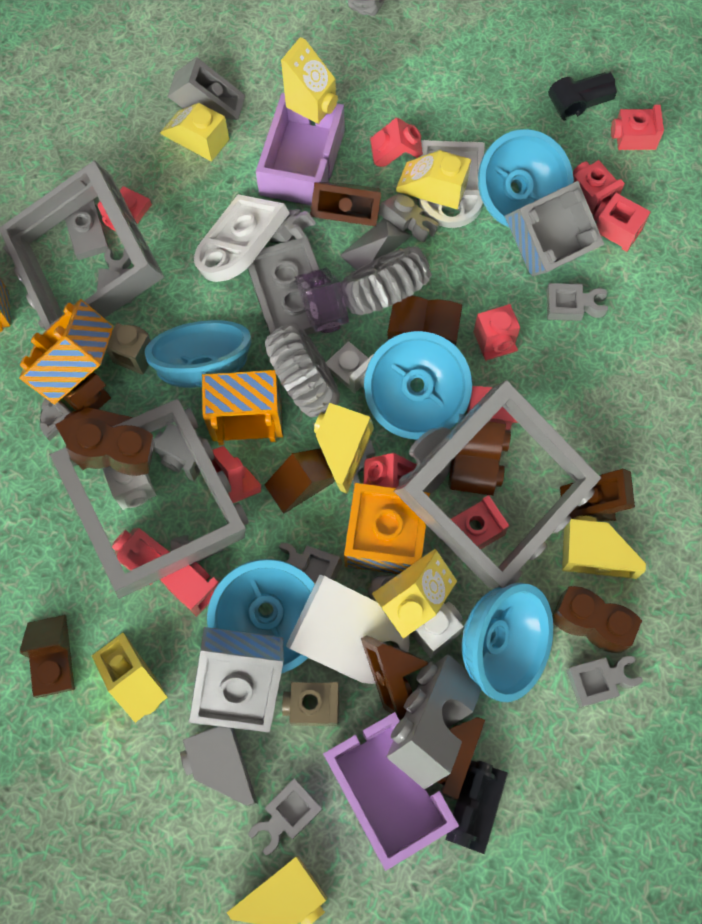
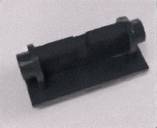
M471 760L453 813L459 827L447 833L445 840L485 854L508 772L493 768V765L478 760L475 762Z

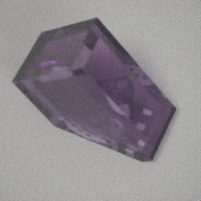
M327 267L294 276L309 323L315 332H335L341 328V325L350 323L341 282Z

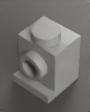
M169 424L164 432H159L154 438L153 451L159 454L162 459L161 463L165 467L175 472H180L183 468L188 479L195 482L200 470L178 427L174 424ZM198 436L200 441L204 440V438Z

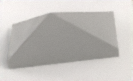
M383 218L376 224V227L371 228L345 250L341 257L357 270L360 266H364L391 251L393 252L410 235L405 230L401 231Z

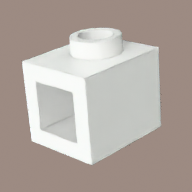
M110 466L102 468L113 498L122 510L138 507L147 502L148 499L156 496L148 474L131 476L117 472Z
M448 601L445 604L443 603L436 616L413 631L411 635L427 655L432 658L460 635L464 627L460 623L463 618L456 607Z

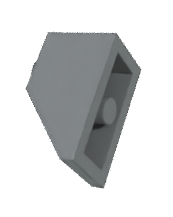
M196 57L175 72L167 97L183 109L200 103L225 116L226 119L238 120L245 94Z
M218 726L183 739L185 750L180 752V757L187 776L193 774L194 780L246 806L258 804L234 728Z

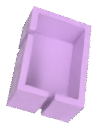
M281 93L256 169L260 196L306 205L312 204L314 182H329L345 131L344 104L337 103L331 114H326L319 124L316 123V126H313L310 119L286 108L285 93Z
M395 712L363 730L365 743L360 745L358 738L354 735L323 753L385 871L459 827L440 791L429 797L426 789H423L386 757L393 743V739L390 737L391 733L400 722Z

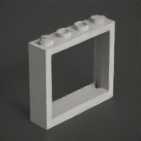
M95 160L0 227V233L6 244L3 248L13 259L16 265L14 272L25 285L28 291L26 298L40 317L38 321L39 326L45 330L63 314L30 243L97 196L134 267L87 298L84 302L103 318H106L164 278L113 177Z
M505 380L494 386L394 492L489 588H503L515 583L522 575L520 569L528 560L537 558L546 549L547 544L545 541L553 532L561 531L570 522L571 517L569 514L576 506L585 504L594 495L595 490L593 487L601 477L531 404ZM503 407L575 482L500 566L497 567L423 490Z
M178 398L113 427L132 425L153 432L175 422L227 525L127 573H124L77 476L74 466L78 464L70 459L66 447L49 454L118 599L245 538L246 528L244 525L249 523L248 518L239 503L233 505L228 495L232 490L223 471L216 472L211 462L215 457L206 439L199 440L195 429L198 428L195 416L190 408L183 409Z

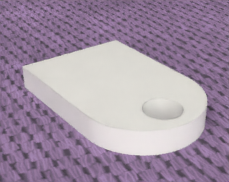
M421 140L423 154L420 157L441 150L471 159L468 183L458 208L460 213L453 217L447 216L442 211L447 206L419 199L420 208L424 210L423 214L425 217L435 220L439 226L447 228L462 227L471 223L478 217L483 206L478 187V171L484 156L485 142Z
M238 194L195 251L194 263L203 277L209 281L221 282L232 279L245 271L290 214L284 203Z
M319 575L286 647L359 682L374 684L375 681L361 638L368 635L382 642L392 641L394 647L409 652L410 639L409 635L404 639L376 601L326 576Z

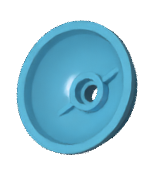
M529 129L511 131L494 141L485 152L478 171L479 192L486 209L499 223L508 228L509 225L505 215L574 183L572 167L562 147L548 135ZM512 182L518 185V193L513 192L511 189Z
M223 320L192 322L169 329L153 338L145 348V357L147 363L155 369L159 378L167 384L183 388L202 387V374L235 373L243 368L247 361L248 349L251 346V335L246 327L235 322Z
M423 331L403 333L385 342L371 358L364 378L365 399L374 418L386 430L403 438L417 440L431 429L439 427L451 429L456 425L459 414L465 413L471 399V371L460 350L444 337ZM420 378L423 380L424 388L421 391L416 392L412 390L410 384L413 379Z
M258 559L244 563L230 571L215 588L207 612L208 627L282 637L284 662L281 674L290 671L308 658L287 648L286 644L315 583L301 569L281 560ZM264 603L271 604L273 607L272 613L262 615L258 610L260 605Z
M513 583L503 588H495L478 600L467 618L462 636L463 662L471 679L480 686L481 690L488 697L494 700L512 702L520 699L534 687L545 669L553 641V617L549 602L543 592L527 583Z

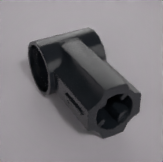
M604 72L578 81H574L572 77H564L556 81L548 91V95L563 121L567 120L566 117L575 114L577 117L580 116L586 108L614 100L617 93L615 79L611 72Z

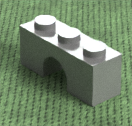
M449 654L435 664L432 661L428 662V665L424 666L418 673L416 680L419 684L404 704V708L407 711L404 718L395 726L390 737L393 739V743L386 756L423 789L451 774L462 741L451 733L448 728L473 713L481 692L480 686L471 679L467 670Z

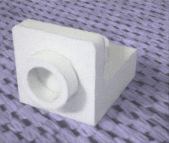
M348 341L326 364L331 374L355 394L361 387L364 388L365 373L374 354L368 358Z

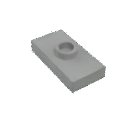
M94 199L65 219L77 260L105 253L109 249Z

